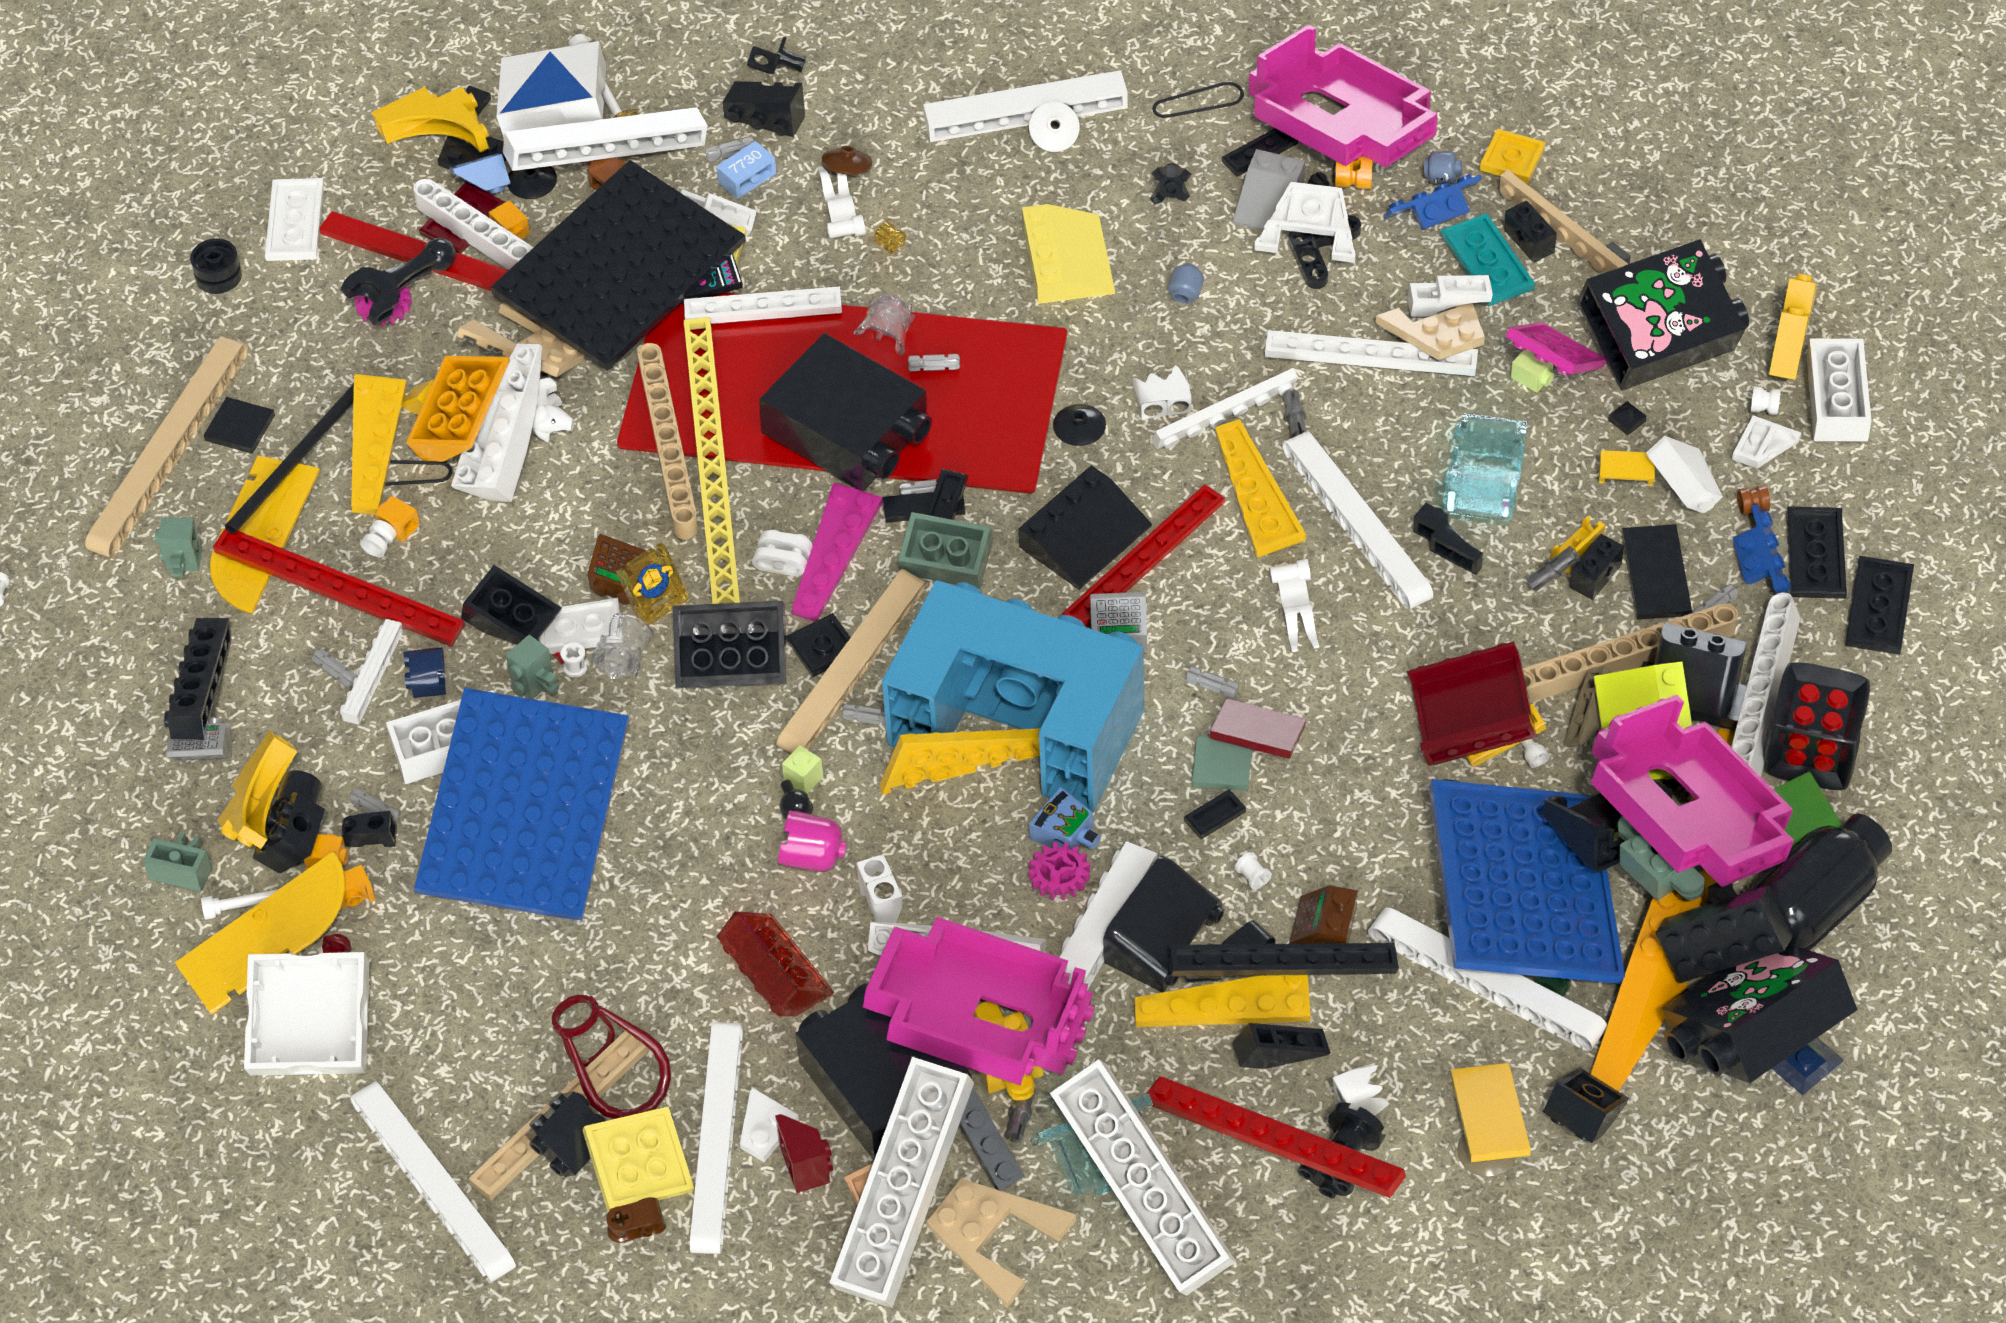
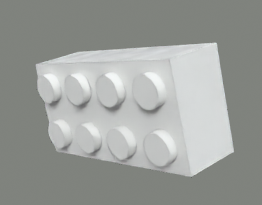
M1810 339L1806 360L1814 441H1868L1871 411L1863 339Z
M461 700L386 722L390 742L405 784L443 773Z

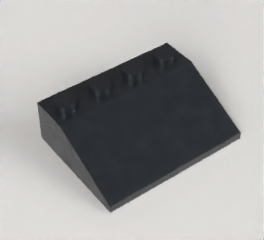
M1091 465L1018 528L1019 548L1080 590L1152 526V523L1111 478Z
M783 601L673 606L676 689L786 683V618Z

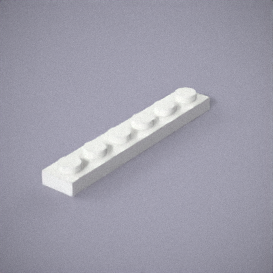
M840 286L684 299L685 320L710 317L711 324L842 313Z
M1292 368L1155 431L1152 443L1156 449L1163 446L1168 449L1178 444L1179 439L1187 435L1189 438L1197 436L1203 431V428L1209 425L1211 427L1221 425L1226 420L1225 418L1231 415L1235 417L1241 416L1248 411V407L1255 404L1258 407L1268 403L1272 396L1277 394L1283 396L1285 391L1290 389L1292 391L1298 375Z

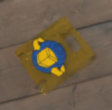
M663 543L656 545L657 551L650 548L625 564L631 576H628L623 568L616 571L639 623L645 627L672 611L673 606H679L690 599L672 558ZM666 596L670 598L669 600H667L666 602L652 610V605L662 600Z

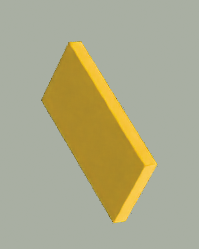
M1509 1063L1451 1069L1452 1085L1471 1162L1530 1156L1531 1148Z

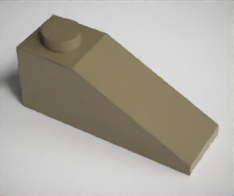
M1606 667L1588 669L1563 744L1564 746L1584 745L1601 728L1594 676L1613 673V671Z

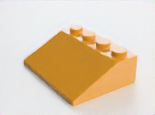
M444 357L406 442L422 461L444 462L472 448L510 362L508 357Z

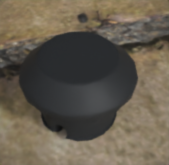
M1322 172L1312 174L1311 179L1307 182V184L1330 186L1326 175Z

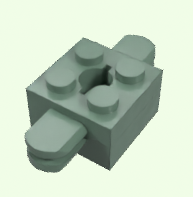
M1623 816L1619 819L1618 835L1625 841L1620 844V866L1657 901L1673 890H1676L1686 900H1695L1703 894L1705 879L1699 873L1702 871L1700 864L1677 873Z

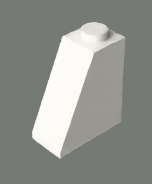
M1664 436L1646 452L1649 459L1687 508L1706 513L1723 498L1700 449Z

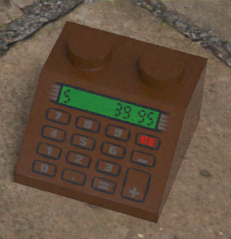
M599 534L587 573L590 589L597 595L618 598L621 604H631L638 607L644 596L635 597L632 589L636 585L640 572L650 565L648 551Z
M1329 885L1302 895L1289 944L1349 943L1357 910L1358 890Z

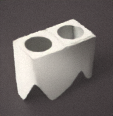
M1175 365L1173 367L1172 374H1169L1166 380L1153 373L1149 374L1146 382L1132 378L1141 419L1191 412V393L1187 375L1185 379L1178 366ZM1177 401H1185L1189 404L1188 408L1182 412H1173L1170 409L1171 405ZM1150 405H1160L1163 408L1162 412L1156 416H1147L1144 410Z
M884 854L857 862L860 895L866 896L870 913L873 914L875 921L896 923L902 909L903 896ZM878 871L882 873L879 876L872 877ZM882 882L890 883L894 894L890 898L880 899L874 893L876 885Z
M1375 1063L1365 1065L1333 1077L1335 1105L1340 1102L1351 1103L1349 1108L1357 1111L1359 1107H1362L1373 1115L1378 1114L1387 1107L1389 1103L1385 1099L1372 1098L1382 1090V1086L1369 1084L1371 1074L1376 1071L1378 1065L1373 1066Z

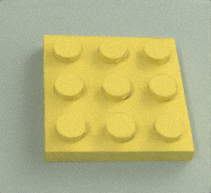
M669 1107L584 1126L582 1131L607 1212L614 1207L634 1203L644 1198L654 1197L662 1200L693 1192V1182Z

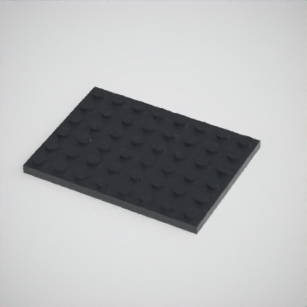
M629 160L491 286L492 294L608 371L746 242L745 234Z

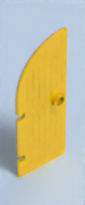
M259 455L256 457L249 472L250 476L256 478L254 481L245 480L225 523L234 516L283 460ZM298 464L238 531L284 549L320 473V469L318 467ZM214 549L212 550L210 575L215 589L233 607L253 614L271 575L214 552Z
M334 851L174 962L211 1015L232 1001L228 996L229 992L235 989L240 995L247 990L248 954H285L290 951L292 955H297L318 940L328 930L340 911L345 894V875L337 854Z

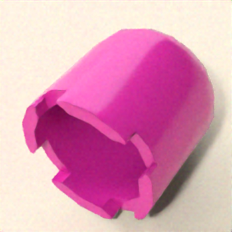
M797 810L789 811L784 831L789 832L788 840L785 844L781 843L778 863L788 867L816 872L831 870L836 865L838 857L844 858L847 842L842 841L840 825L828 818Z

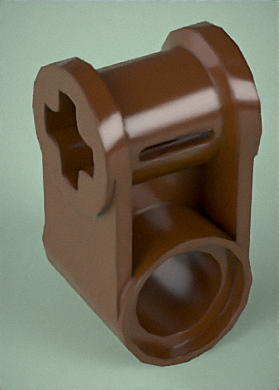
M654 1197L614 1207L608 1212L606 1217L608 1236L617 1243L652 1236V1233L660 1234L666 1229L658 1199Z

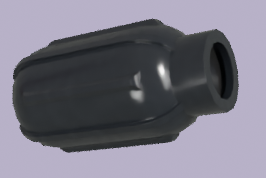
M1853 814L1839 827L1823 826L1808 834L1790 851L1785 862L1772 867L1749 891L1769 885L1793 935L1789 944L1811 950L1871 894L1878 878L1877 867L1892 853V843L1888 834L1874 819L1864 814Z

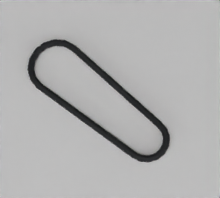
M1222 82L1158 100L1154 103L1152 110L1158 117L1170 118L1233 106L1243 99L1244 91L1240 85L1234 82ZM1224 85L1234 86L1240 91V97L1231 103L1166 115L1156 111V107L1160 103Z
M391 460L390 464L443 465L448 468L449 472L446 477L441 479L386 482L385 486L444 482L451 477L452 467L446 462Z

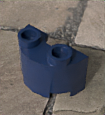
M443 647L404 651L405 667H409L410 671L405 673L406 689H412L413 698L446 695Z

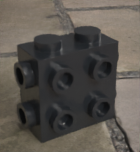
M574 1091L564 1094L560 1092L549 1102V1110L544 1115L540 1113L530 1122L529 1126L531 1129L525 1136L530 1140V1147L537 1154L544 1155L550 1162V1168L557 1175L569 1177L575 1176L591 1159L582 1131L584 1126L607 1120L600 1114H595L589 1108V1102L582 1094L575 1093Z

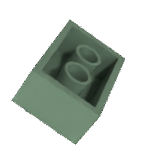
M911 512L898 559L900 570L904 569L919 578L938 580L951 584L964 582L980 589L993 543L991 527Z

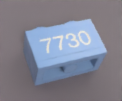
M756 141L716 166L718 183L736 199H739L777 174L775 157Z

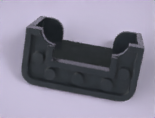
M1653 780L1672 799L1673 789ZM1601 793L1570 808H1567V800L1560 795H1555L1545 800L1543 807L1544 818L1586 867L1596 872H1602L1620 863V844L1625 842L1618 835V822L1622 815Z
M1163 855L1159 856L1107 927L1103 939L1104 963L1160 992H1164L1169 985L1174 986L1179 976H1171L1168 957L1169 946L1190 945L1204 924L1207 926H1211L1213 923L1218 924L1225 911L1222 901L1173 860Z

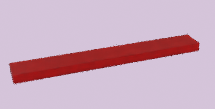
M334 211L330 212L319 228L321 235L405 263L419 255L427 242ZM457 252L455 261L450 268L443 271L432 270V272L491 291V286L508 271V269Z
M1204 484L1061 615L1072 616L1080 620L1088 628L1091 625L1090 594L1126 593L1225 503V497Z

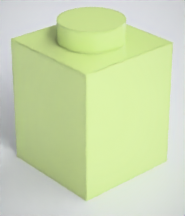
M1528 349L1523 350L1512 362L1511 378L1538 392L1543 386L1547 387L1554 378L1553 364L1536 359L1534 357L1535 353Z
M800 745L782 763L784 780H791L795 789L805 791L807 794L823 778L821 758Z

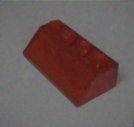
M735 911L716 936L723 945L724 951L733 957L739 965V970L748 976L754 984V989L770 1004L771 1011L778 1016L796 1017L834 994L832 988L772 914Z

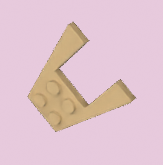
M506 302L501 304L498 313L534 332V334L517 344H540L542 346L540 371L558 377L584 360L585 356L518 310ZM474 319L460 326L457 336L462 339L465 335L477 339L476 344L486 349L489 345L503 350L502 355L510 358L517 345Z
M960 1179L926 1221L927 1227L1008 1308L1024 1288L1025 1281L978 1252L1009 1213L1019 1217L1057 1241L1063 1238L1076 1221V1215Z

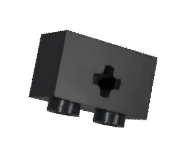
M1527 200L1505 211L1504 231L1533 263L1555 253L1557 233Z
M1600 534L1572 568L1570 588L1594 600L1622 565L1624 545Z

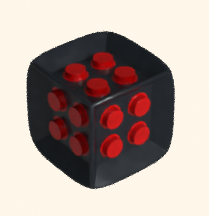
M1803 662L1788 663L1784 670L1776 699L1773 727L1768 737L1765 753V772L1775 778L1791 781L1810 771L1820 788L1828 790L1847 789L1852 778L1860 743L1861 728L1867 711L1870 696L1869 679L1853 672Z

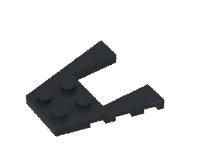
M469 85L466 92L467 94H473L478 105L475 108L478 116L491 100V94ZM447 136L438 158V165L450 170V167L496 153L502 154L505 164L507 159L503 154L504 141L489 136L486 138L489 148L479 152L476 147L465 140Z

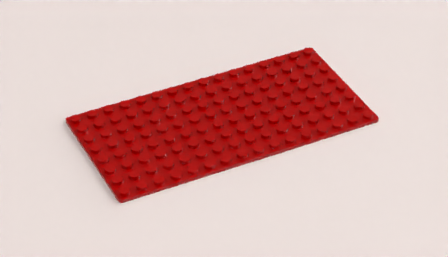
M725 292V293H721V294H717V295H713V296H709V297L729 296V295H741V294L726 293V292ZM680 303L645 336L643 345L654 343L661 349L684 456L698 457L684 328L685 309L684 303ZM841 305L842 313L711 324L726 461L826 471L761 433L759 398L823 333H826L926 390L927 415L932 418L930 431L920 444L914 445L910 442L900 452L899 462L893 473L887 478L910 481L936 479L937 482L941 470L946 469L968 475L966 487L1029 494L1036 491L1067 340L1066 328ZM706 328L693 329L690 332L699 337ZM699 348L695 354L701 357L707 351ZM944 354V357H948V354H958L960 357V368L958 370H949V367H945V370L924 371V368H920V371H910L908 366L909 356L919 355L920 358H923V355ZM638 361L617 439V447L625 450L657 453ZM701 368L696 374L703 378L708 371ZM703 389L698 395L706 398L711 392ZM706 409L701 416L708 419L713 413ZM708 430L703 437L710 440L715 434ZM711 451L705 456L707 459H715L717 457Z

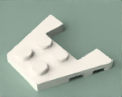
M1290 182L1278 202L1274 214L1265 224L1260 237L1256 239L1255 250L1278 253L1282 230L1335 236L1332 260L1355 263V250L1353 248L1342 188Z

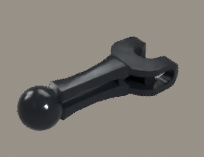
M444 238L432 239L425 245L419 255L402 265L383 271L371 267L358 269L344 280L340 291L349 299L360 295L372 300L373 304L366 318L373 325H378L391 317L399 298L398 293L407 285L431 274L432 270L443 271L450 268L456 258L455 248L450 241Z

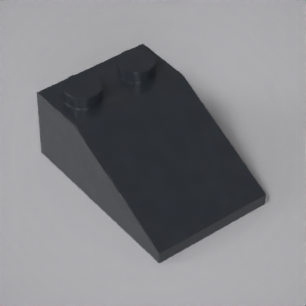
M493 565L464 601L461 619L485 634L519 644L528 635H531L538 641L560 613L562 607L496 565Z

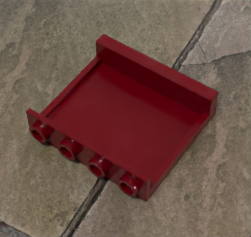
M1514 641L1501 643L1484 650L1472 651L1459 657L1447 658L1434 664L1422 665L1407 671L1413 687L1423 741L1420 743L1421 750L1428 766L1537 737L1522 660Z

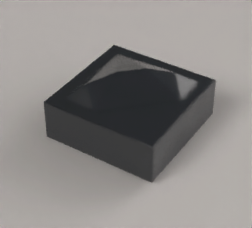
M1626 401L1609 415L1608 421L1628 436L1646 422L1647 416Z

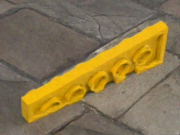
M361 374L354 375L351 497L353 513L375 515V512L381 505L407 388V382L404 379Z
M1238 419L1215 427V435L1256 557L1258 558L1306 541L1305 531L1241 420Z
M1259 975L1135 997L1136 1027L1310 1022L1311 1019L1308 975Z

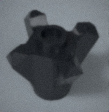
M1170 163L1164 167L1156 168L1151 173L1155 180L1159 181L1150 197V200L1155 205L1162 203L1165 197H1176L1183 202L1190 197L1184 182L1192 174L1186 168Z

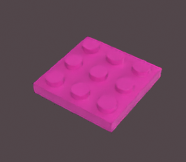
M1543 322L1509 327L1505 336L1513 341L1512 344L1522 350H1530L1535 353L1534 357L1545 363L1551 362L1557 366V371L1565 375L1601 369L1606 362L1603 356Z

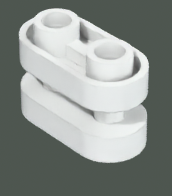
M767 530L760 535L758 548L755 550L752 563L761 571L799 577L805 571L806 559L809 558L813 545L802 534Z

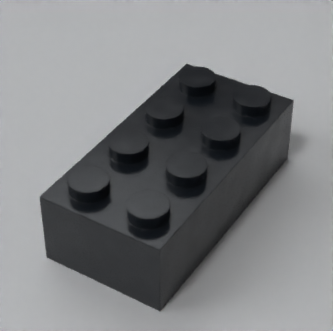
M1769 885L1664 918L1656 931V935L1680 983L1783 952L1793 937Z

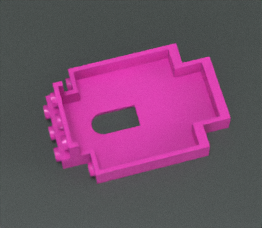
M1309 24L1258 55L1257 68L1249 73V94L1255 97L1254 117L1344 166L1363 155L1386 168L1436 135L1437 113L1430 110V90L1341 43H1338L1324 53L1319 52L1315 49L1316 28ZM1308 92H1319L1341 103L1346 108L1332 115L1304 100L1302 96Z
M1678 695L1660 699L1656 703L1639 707L1624 715H1618L1610 722V728H1604L1598 732L1591 753L1599 762L1595 767L1591 784L1677 873L1700 864L1723 887L1787 860L1794 840L1784 830L1787 827L1793 809L1706 722L1683 729L1677 723L1684 701ZM1652 769L1668 771L1696 800L1678 806L1651 779L1648 772Z
M937 916L928 937L894 926L868 983L863 1008L892 1017L889 1024L887 1041L1021 1085L1025 1074L1031 1075L1034 1065L1063 1075L1067 1064H1074L1078 1048H1075L1076 1042L1082 1044L1087 1027L1083 1026L1084 1022L1090 1023L1095 1010V1006L1091 1005L1093 992L1087 991L1088 984L1084 983L1086 970L1075 967L1071 984L1069 985L1068 982L1071 974L1066 972L1069 960ZM983 999L1028 1015L1032 1021V1026L1025 1031H1015L973 1016L980 1000Z

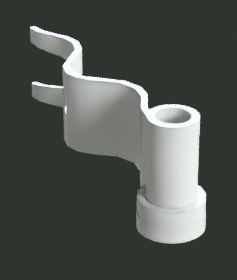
M823 166L818 167L825 202L828 205L831 223H827L829 238L855 234V237L866 235L863 216H856L846 174L837 173L839 196H836L828 172Z
M1302 559L1297 560L1295 564L1270 567L1272 584L1278 583L1292 652H1296L1298 646L1297 613L1299 612L1309 641L1314 649L1319 648L1306 581L1311 580L1308 560Z

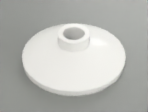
M1060 102L1042 104L1033 112L1029 121V132L1032 140L1045 151L1059 152L1068 149L1076 141L1079 134L1080 126L1077 115L1069 106ZM1057 121L1060 127L1053 129L1050 123Z

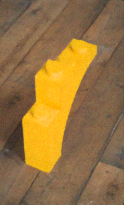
M462 86L438 98L435 93L431 95L426 87H423L371 112L376 128L387 144L411 136L440 134L465 140L476 147L479 152L489 148L486 140L489 137L488 131L483 123L479 124L477 119L478 116L475 108L478 107L473 94H467Z
M1797 273L1796 277L1791 276L1789 279L1769 375L1794 380L1797 378L1808 324L1818 290L1816 286L1817 281L1812 280L1811 275Z
M269 730L232 784L236 794L217 819L222 828V834L233 841L237 838L248 847H251L253 844L260 849L267 841L265 825L271 801L285 771L297 753L293 744Z

